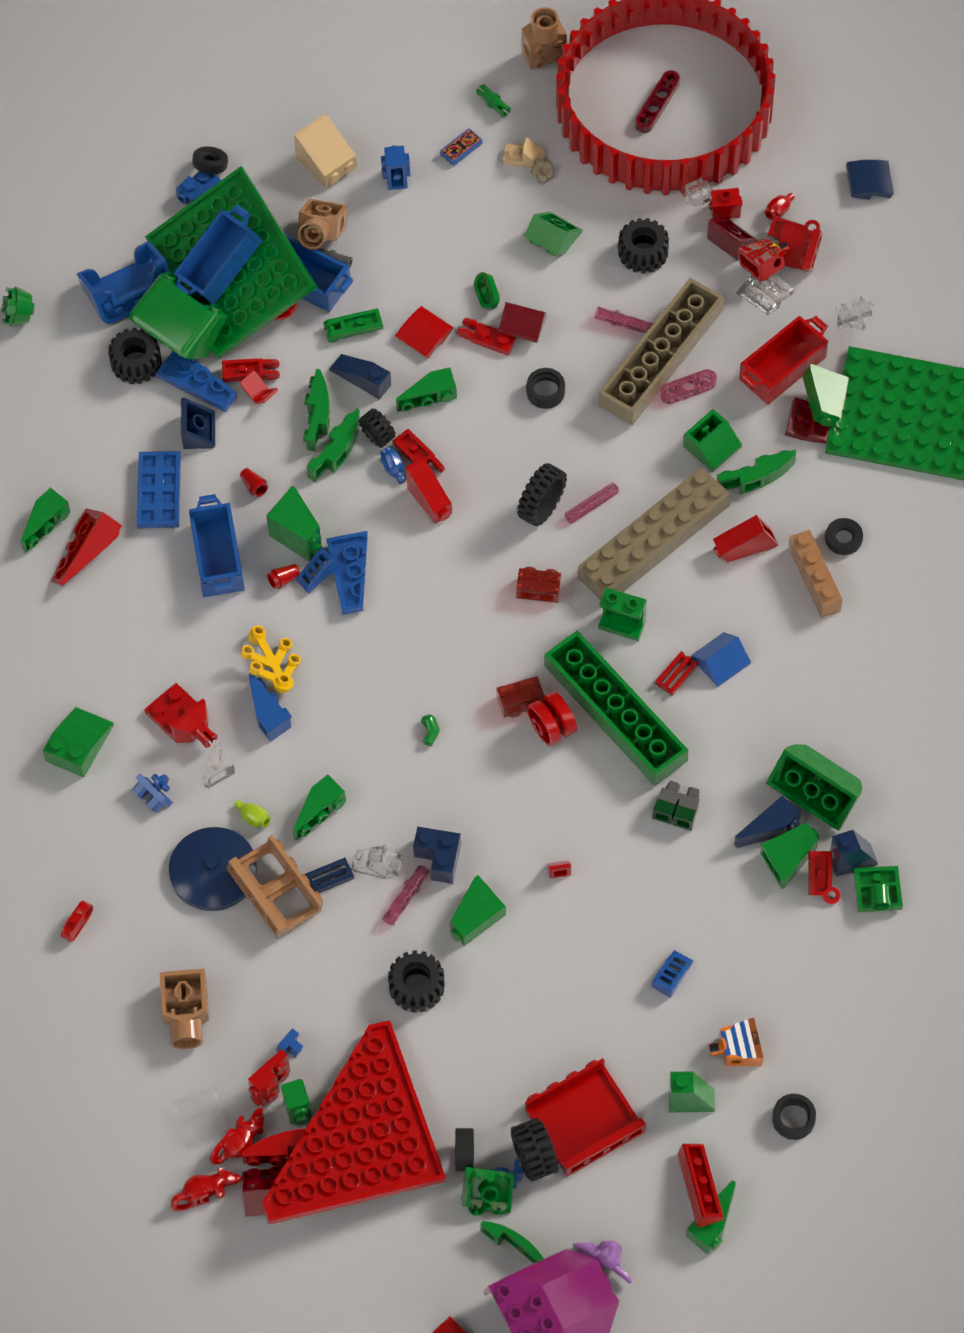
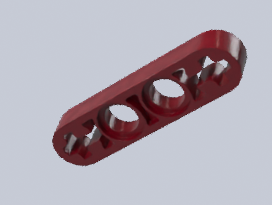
M666 71L658 81L636 117L635 127L638 132H650L679 87L680 76L676 71ZM671 79H674V80H672V81L669 83V87H668V86H667L668 80L670 81ZM665 92L667 96L661 98L657 96V93ZM650 106H656L658 107V110L656 112H651L648 110V108ZM646 117H648V123L642 125L641 123H644Z

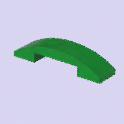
M482 1221L480 1223V1231L497 1246L505 1240L533 1264L544 1259L533 1244L514 1230L494 1222Z

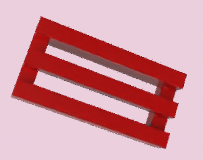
M682 651L655 681V685L671 696L675 694L698 667V662L692 661L690 656L686 657ZM682 660L683 662H682V663L679 665V667L673 672V674L668 678V680L663 684V681L669 676V674L675 669V667H676V666L680 663V661ZM687 664L690 665L689 668L683 673V675L670 689L669 685L674 681V679L680 674V672L686 667Z

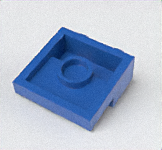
M198 171L193 177L188 176L176 188L177 199L182 204L188 205L220 182L221 179L214 174Z

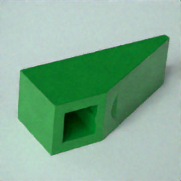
M451 367L429 372L396 398L397 412L409 411L416 407H427L434 403L449 402L456 399L457 387Z
M51 487L35 501L21 539L25 553L29 549L36 547L40 539L50 534L60 521H64L69 516L70 508L68 501Z
M329 774L310 789L293 828L296 841L301 837L307 836L315 825L323 823L330 813L341 809L345 804V791Z

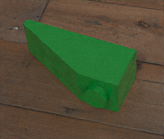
M734 1180L718 1195L724 1219L703 1227H697L694 1221L687 1228L686 1237L706 1254L712 1249L714 1251L718 1249L723 1242L722 1237L735 1192L736 1182Z

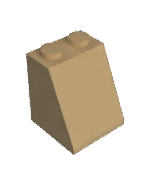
M323 114L294 134L296 158L325 188L335 184L341 177L351 173L357 167L355 153L326 114Z

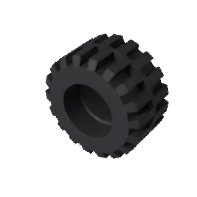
M637 218V221L631 220L629 225L625 224L623 226V230H620L618 237V256L621 263L626 264L625 267L627 269L632 268L633 272L641 271V274H646V271L654 272L655 268L658 270L661 268V264H665L666 258H668L669 237L667 230H664L662 224L658 225V221L654 220L652 222L650 218H646V220ZM638 243H648L652 247L641 249L635 245Z
M132 328L130 331L125 329L122 334L120 332L117 333V338H112L111 344L108 347L111 369L117 378L121 377L123 382L129 381V384H134V382L141 384L143 380L147 382L151 376L155 377L156 371L159 370L160 364H162L157 339L146 333L143 329L137 330V328ZM135 352L144 354L139 359L131 360L126 358L129 354Z
M412 950V954H408V952L403 953V958L398 956L395 959L396 964L392 963L390 971H388L390 995L395 1000V1004L397 1006L402 1004V1009L406 1011L408 1008H411V1012L415 1013L416 1009L424 1012L426 1007H429V1009L433 1008L434 1002L438 1004L441 1000L440 996H443L445 987L444 971L439 960L435 961V956L432 954L428 957L425 951L417 954V950ZM413 974H422L429 979L428 984L420 989L409 988L404 984V981Z
M539 1118L511 1127V1139L526 1177L531 1182L558 1172L559 1165L552 1141L543 1122Z

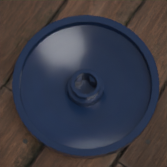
M208 827L196 830L184 837L172 852L169 861L171 885L182 901L196 909L218 911L230 908L242 901L246 895L227 871L228 861L235 857L240 859L253 851V849L244 837L230 829ZM257 861L248 867L255 878L257 877Z

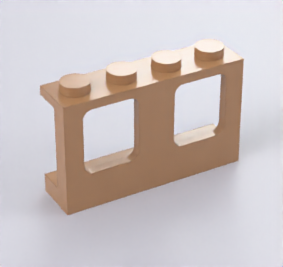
M273 835L268 837L266 843L242 858L237 859L235 857L228 861L227 871L277 939L321 912L323 905L321 895L317 891H313L307 876L299 872L295 860L292 857H288L281 841L276 840ZM267 854H273L285 872L267 884L261 885L248 867ZM293 888H298L309 902L310 907L287 920L274 904V900Z

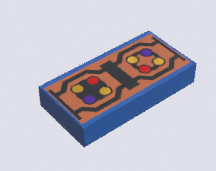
M468 128L442 148L440 155L455 166L482 145L483 141Z

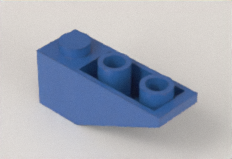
M250 673L249 681L257 724L271 742L292 728L290 720L292 716L285 707L281 708L273 692L269 693L265 689L264 681Z

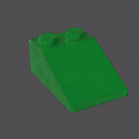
M75 707L55 729L43 749L46 762L84 778L112 730L114 723Z

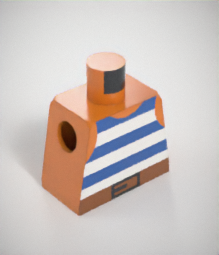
M754 1018L720 1029V1041L708 1043L710 1057L723 1055L725 1066H762L763 1053Z

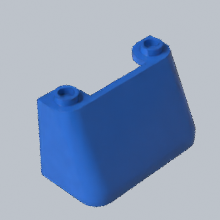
M150 241L139 245L134 250L135 263L100 278L93 269H86L77 273L82 288L103 322L112 324L128 317L131 310L159 274L170 273L166 260Z

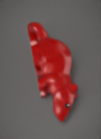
M257 1108L247 1121H244L243 1116L237 1119L236 1129L230 1128L212 1151L209 1158L212 1164L220 1165L228 1158L242 1157V1152L252 1145L257 1133L262 1134L264 1131L263 1108ZM221 1148H223L221 1155L218 1156Z
M221 1167L218 1168V1173L212 1175L192 1176L185 1182L182 1192L172 1198L171 1208L177 1212L209 1203V1197L213 1195L217 1199L225 1197L224 1187L238 1184L242 1180V1176L232 1171H226ZM183 1200L189 1202L187 1204H178L180 1201Z

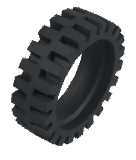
M549 463L540 466L539 470L534 472V476H531L529 484H526V489L521 494L522 497L518 502L520 504L517 506L518 517L534 526L542 525L548 519V516L552 515V511L556 509L557 502L559 503L561 500L560 496L563 495V489L566 487L567 474Z

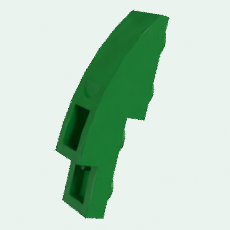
M316 369L315 375L310 377L309 388L311 390L310 394L306 393L304 405L308 408V424L310 425L309 429L304 431L303 441L306 442L307 450L309 451L316 450L319 435H328L330 426L329 394L325 378L320 369Z
M356 408L352 413H348L338 427L332 428L329 433L330 445H326L320 455L309 461L307 474L308 478L313 482L327 469L335 473L349 456L360 429V423L358 422L360 418L359 409Z
M783 450L777 454L761 455L755 458L754 466H745L734 471H723L717 474L716 481L726 490L739 488L740 494L757 490L774 482L789 471L795 464L796 450Z

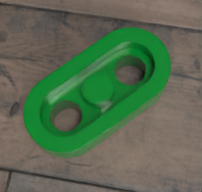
M479 273L474 279V289L480 305L485 309L494 310L500 301V295L494 278L488 273Z

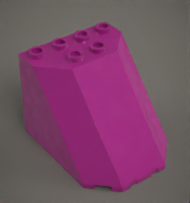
M568 1249L510 1274L489 1285L483 1291L485 1296L490 1293L492 1294L511 1333H610L619 1300L616 1294H614L607 1276L603 1273L598 1259Z

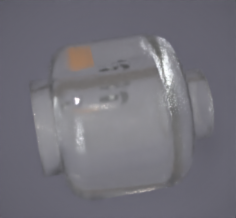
M698 178L685 185L683 197L687 204L691 203L697 208L710 202L711 190L713 189L708 180L704 181L702 178Z

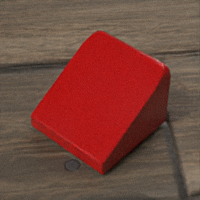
M568 860L547 864L549 878L551 879L571 875V863Z

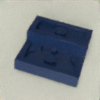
M856 160L846 163L851 197L869 200L872 196L886 198L893 196L894 190L889 161Z

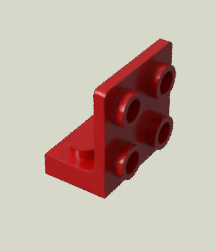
M784 224L778 245L786 242L789 246L790 252L784 255L785 266L812 273L823 237L822 231L814 228L811 231Z

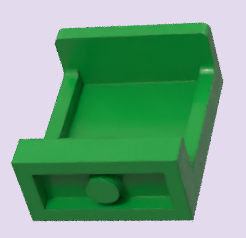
M606 587L599 606L603 608V613L598 629L639 642L646 622L647 600Z

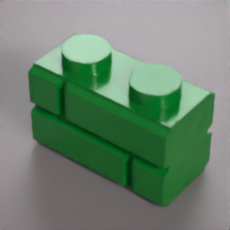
M297 1079L281 1085V1091L290 1124L303 1125L312 1118L303 1080Z

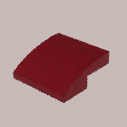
M795 397L792 400L784 435L799 440L827 444L830 427L814 421L809 402Z

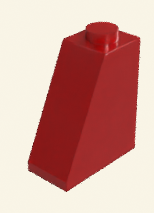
M422 457L406 467V481L409 492L435 524L448 519L452 514V503L426 460Z
M758 515L713 538L716 545L713 549L718 558L722 557L727 563L779 546L772 529Z

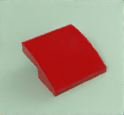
M420 306L406 320L395 337L429 359L439 343H444L454 327L423 306Z

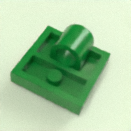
M898 866L854 868L853 874L858 912L902 910L903 902Z

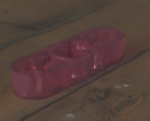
M705 369L668 382L661 387L660 398L664 403L673 404L712 390L716 386L717 375L713 370ZM691 383L694 385V388L686 390L683 388V385ZM666 391L673 393V395L666 394Z

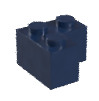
M417 826L413 844L414 857L433 860L431 866L432 881L453 884L461 848V833Z

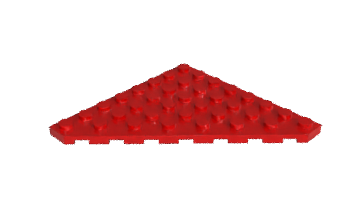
M390 1020L368 1025L346 1065L336 1078L334 1085L328 1091L317 1113L307 1126L302 1138L296 1144L288 1161L275 1179L270 1191L264 1197L262 1207L268 1225L445 1182L444 1170Z

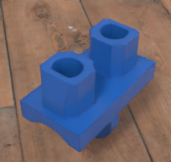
M140 773L135 777L138 782L132 791L141 799L150 792L153 796L146 802V805L152 811L157 812L164 805L169 807L173 803L161 791V789L165 792L170 790V787L167 785L169 777L166 774L160 777L157 774H153L151 779L155 781L154 783Z

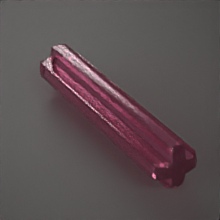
M612 482L565 513L566 520L569 523H573L619 492L618 486Z

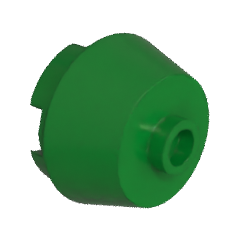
M16 286L14 288L6 287L8 296H3L1 313L5 314V319H2V323L9 324L10 327L28 323L31 315L34 313L32 295Z

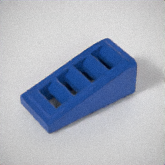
M322 547L297 576L296 580L309 594L340 565ZM313 571H314L315 574H316L315 577H313V576L311 575V573H312ZM307 577L311 581L309 584L304 580Z
M674 950L653 979L652 988L671 998L691 967L693 960ZM677 958L686 964L682 966L676 963L674 959ZM672 965L680 969L681 971L677 972L674 969L670 968V966ZM666 972L675 975L676 978H672L671 976L667 975ZM662 978L672 982L671 985L662 981Z

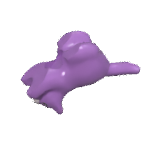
M602 1241L598 1246L592 1242L573 1243V1247L577 1249L575 1252L598 1259L601 1266L612 1270L627 1283L631 1284L632 1279L629 1274L620 1268L622 1247L619 1243L615 1241Z

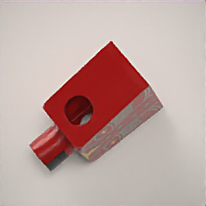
M763 239L738 248L740 266L762 282L784 268V255L788 254L790 249L786 242L776 245L770 239Z

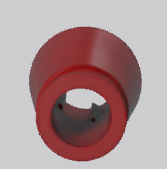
M249 468L241 471L240 477L251 495L260 497L267 492L268 485L264 478Z
M296 564L272 569L267 574V578L272 588L281 589L300 574V570Z

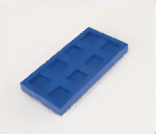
M180 451L139 452L137 528L179 527Z

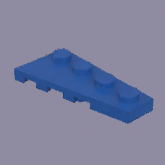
M174 351L171 352L156 372L157 378L224 412H227L237 398L236 392L221 379L216 378L206 366L203 367L196 359L183 358Z
M368 531L326 538L329 554L340 565L333 571L342 615L361 612L364 608Z

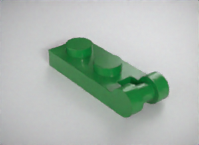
M378 308L327 319L323 322L324 329L328 332L326 334L327 340L331 343L341 338L383 329Z

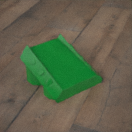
M465 1167L461 1196L462 1207H467L469 1213L473 1216L482 1215L486 1210H491L495 1215L511 1213L514 1173Z

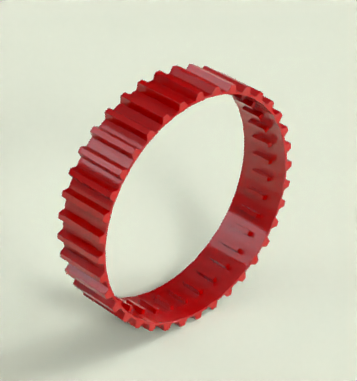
M609 0L608 7L604 9L595 8L590 19L583 18L580 20L579 31L572 30L570 32V44H563L562 58H559L557 62L558 123L562 124L563 138H569V149L571 152L578 151L580 153V162L583 165L590 163L593 166V173L595 175L605 174L609 177L608 182L611 184L617 181L624 183L626 190H632L634 187L643 188L644 194H650L652 190H660L663 195H669L670 191L679 190L681 194H687L688 188L694 187L701 191L705 190L706 184L712 181L717 184L722 183L723 176L728 173L731 175L737 174L738 166L741 163L746 165L750 163L751 152H759L762 138H767L769 123L772 122L776 74L773 73V58H768V45L760 43L761 33L759 30L752 31L750 29V20L748 18L740 19L736 16L737 10L733 7L729 9L722 7L721 0H714L712 2L709 0H620L619 2ZM649 25L690 27L722 39L734 47L748 61L756 72L759 85H761L760 111L757 110L756 117L738 137L712 152L678 160H656L638 157L607 145L594 136L581 123L575 111L572 110L569 97L572 72L575 71L578 63L592 48L620 32Z

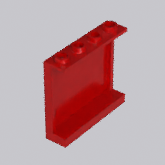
M603 1058L598 1061L593 1060L589 1062L579 1072L573 1071L569 1073L566 1079L559 1083H551L545 1091L540 1094L534 1093L530 1095L525 1102V1111L530 1119L539 1118L543 1122L552 1141L558 1163L567 1177L646 1132L645 1122L641 1117L638 1118L606 1069Z

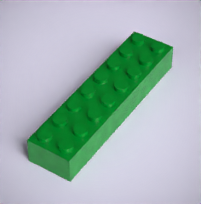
M578 630L544 654V666L654 786L688 761V748Z

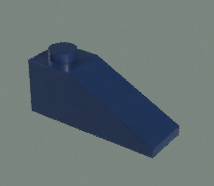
M341 354L329 368L331 372L379 400L391 386V373L374 362Z
M781 796L735 836L734 846L740 848L778 837L800 825L801 813L784 796Z

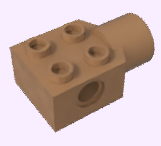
M548 7L536 9L531 15V22L521 29L522 54L530 70L558 62V59L562 58V46L567 44V34L557 12Z
M308 199L299 211L297 234L301 245L307 249L314 250L320 248L325 241H337L346 229L348 205Z
M205 969L160 972L161 1012L164 1024L170 1026L171 1045L178 1049H192L203 1044L202 1024L209 1021Z

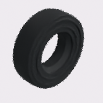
M200 147L193 153L192 164L195 169L202 173L219 174L226 170L228 156L223 150L216 147ZM204 159H212L215 160V162H209Z
M839 518L828 525L825 532V541L828 548L834 553L849 555L856 552L862 545L863 531L856 521L849 518ZM841 530H846L852 534V539L847 543H842L837 540L836 534Z

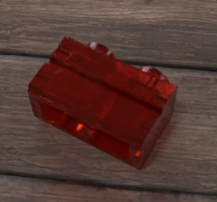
M530 566L524 569L519 568L516 598L553 603L559 602L561 573L554 569L541 571Z
M538 676L496 688V696L503 717H518L522 712L526 711V706L536 700L543 703V696H545Z

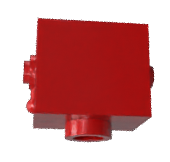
M739 188L711 190L708 208L711 211L712 219H734L741 217L743 200H741Z

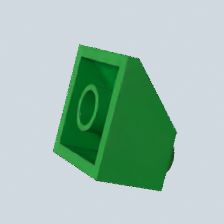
M548 211L533 215L524 236L530 239L529 242L531 244L546 248L547 253L557 256L566 253L583 230Z

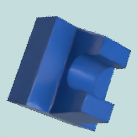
M292 1028L278 1044L276 1051L279 1052L282 1049L285 1053L288 1051L297 1057L303 1048L297 1041L299 1033Z

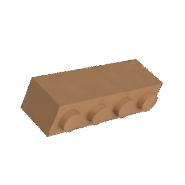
M810 529L791 535L789 550L820 617L840 612L843 599Z

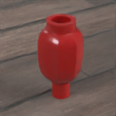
M789 193L786 196L779 195L767 204L764 211L765 216L769 220H772L774 216L781 218L789 210L795 196Z

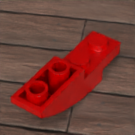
M306 1128L281 1132L256 1142L242 1152L243 1163L249 1166H260L261 1163H270L274 1166L283 1165L288 1161L289 1154L292 1153L296 1144L302 1138Z

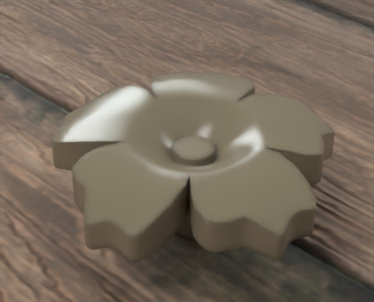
M537 159L534 161L536 166H533L530 172L532 176L538 175L536 179L539 180V183H545L546 178L549 180L554 177L555 172L550 170L553 169L550 160L545 162L544 159Z

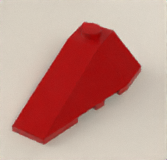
M86 508L72 531L75 533L73 541L68 542L66 545L67 555L59 561L51 582L62 586L117 539L122 525L104 512Z

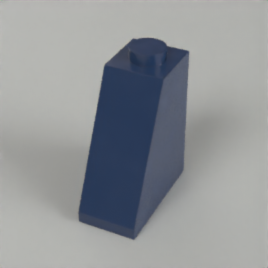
M855 830L832 836L830 851H832V867L836 877L854 871V868L878 865L871 844Z

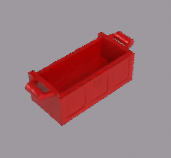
M799 315L740 363L739 380L769 405L802 378L803 373L810 364L818 365L826 358L828 340L823 335L828 329V325L818 316L804 320ZM812 322L816 327H818L821 330V332L817 331L809 323Z

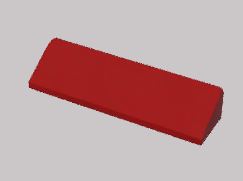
M682 1144L678 1151V1158L696 1226L703 1227L722 1221L724 1217L704 1144Z

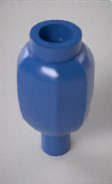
M391 447L383 449L380 452V460L384 469L390 476L396 477L399 484L406 481L403 475L404 465L397 451L392 450Z

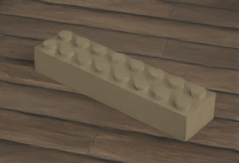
M689 278L599 391L598 406L633 426L721 314L724 306V296Z
M702 467L699 468L578 566V579L600 600L606 587L624 592L727 509L730 504V493Z

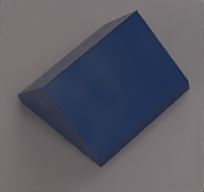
M184 397L181 398V438L183 449L215 447V411Z

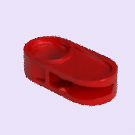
M84 900L79 902L61 931L63 939L66 938L67 941L73 942L77 938L93 912V905Z

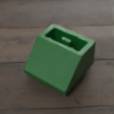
M714 409L686 431L683 438V447L712 472L742 447L729 422Z

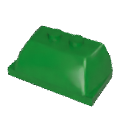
M805 744L787 746L765 783L837 831L843 827L863 788L860 779Z

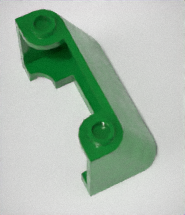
M165 272L159 274L131 310L128 317L129 320L183 358H207L227 315L222 312L219 306L215 304L204 306L175 286L177 280L176 276L172 273Z

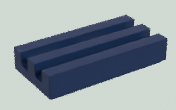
M346 858L305 874L309 879L310 887L314 892L317 891L318 893L354 879ZM341 866H344V867H345V868L340 869V870H338V871L328 873V874H326L325 876H323V877H321V878H318V879H316V880H312V878H315V877L320 876V875H322V874H324V873H327V872H329V871H332V870H334V869H337V868H339V867H341Z

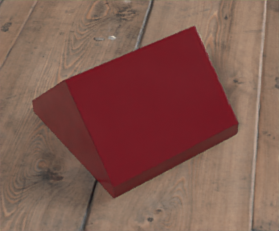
M728 218L710 219L708 222L707 239L737 261L739 260L738 248L758 241Z
M505 302L498 333L538 343L547 313Z

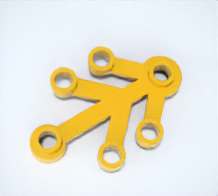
M256 625L250 629L248 640L252 644L258 645L264 656L255 653L254 648L250 645H244L240 655L244 659L253 661L249 667V672L252 675L271 681L273 688L277 692L287 693L293 688L294 681L291 676L295 668L299 667L301 658L297 654L289 655L287 660L288 666L282 672L280 664L286 653L291 650L292 641L288 638H282L278 645L279 649L274 656L265 639V629L262 626ZM263 666L270 668L273 673L264 670Z

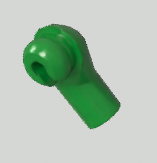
M429 714L424 715L421 719V724L428 731L422 742L431 747L440 732L436 717Z

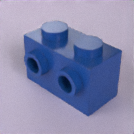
M404 145L384 147V156H381L382 178L387 179L388 190L408 188L407 177H411L409 153H405Z

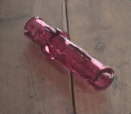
M598 306L595 313V319L611 323L615 327L618 325L637 332L646 333L653 325L652 322L622 314L619 310L612 311Z
M418 865L412 876L406 879L401 892L382 917L387 924L394 926L413 896L421 890L420 886L430 874V871L423 865Z

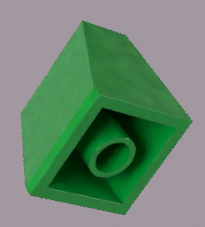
M291 486L266 515L269 536L307 561H310L322 548L320 526L297 489Z

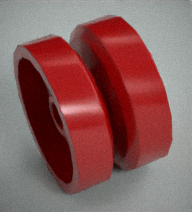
M552 691L543 696V703L536 700L526 706L532 726L547 746L551 747L561 741V735L568 737L577 732L576 720L569 706L558 692Z

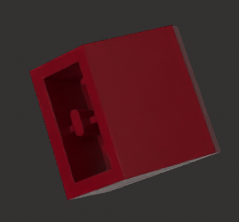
M273 1166L270 1169L263 1170L252 1168L242 1172L245 1217L265 1215L262 1201L273 1186L275 1179L283 1168L282 1166Z

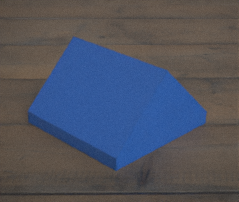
M725 632L691 655V659L698 662L701 670L717 687L751 664L739 637Z

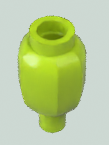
M237 800L234 804V807L240 811L241 818L251 826L266 828L269 825L271 818L268 816L267 810L254 803H243L240 800Z

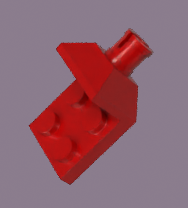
M177 683L173 684L144 709L145 714L176 743L193 742L198 739L205 748H209L211 746L209 741L214 744L218 738V735L209 729L206 701L202 698L196 702Z

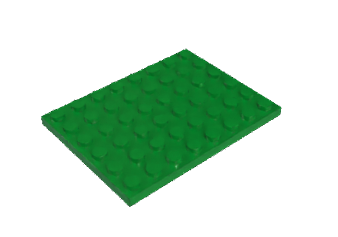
M242 166L145 236L146 240L150 241L166 260L170 273L174 274L222 209L229 212L236 205H239L250 213L246 226L263 241L215 303L227 315L211 348L219 359L318 288ZM236 213L232 215L240 222L244 220ZM183 282L180 284L187 290H191V288L186 286ZM196 292L191 295L192 298L202 305H211L209 301Z
M849 346L842 374L849 377L843 409L839 421L834 427H830L825 454L964 481V368Z

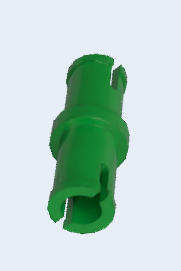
M485 84L479 86L484 92L477 88L476 94L486 101V105L489 108H493L501 117L508 115L503 109L510 113L511 108L501 100L500 95L493 93Z

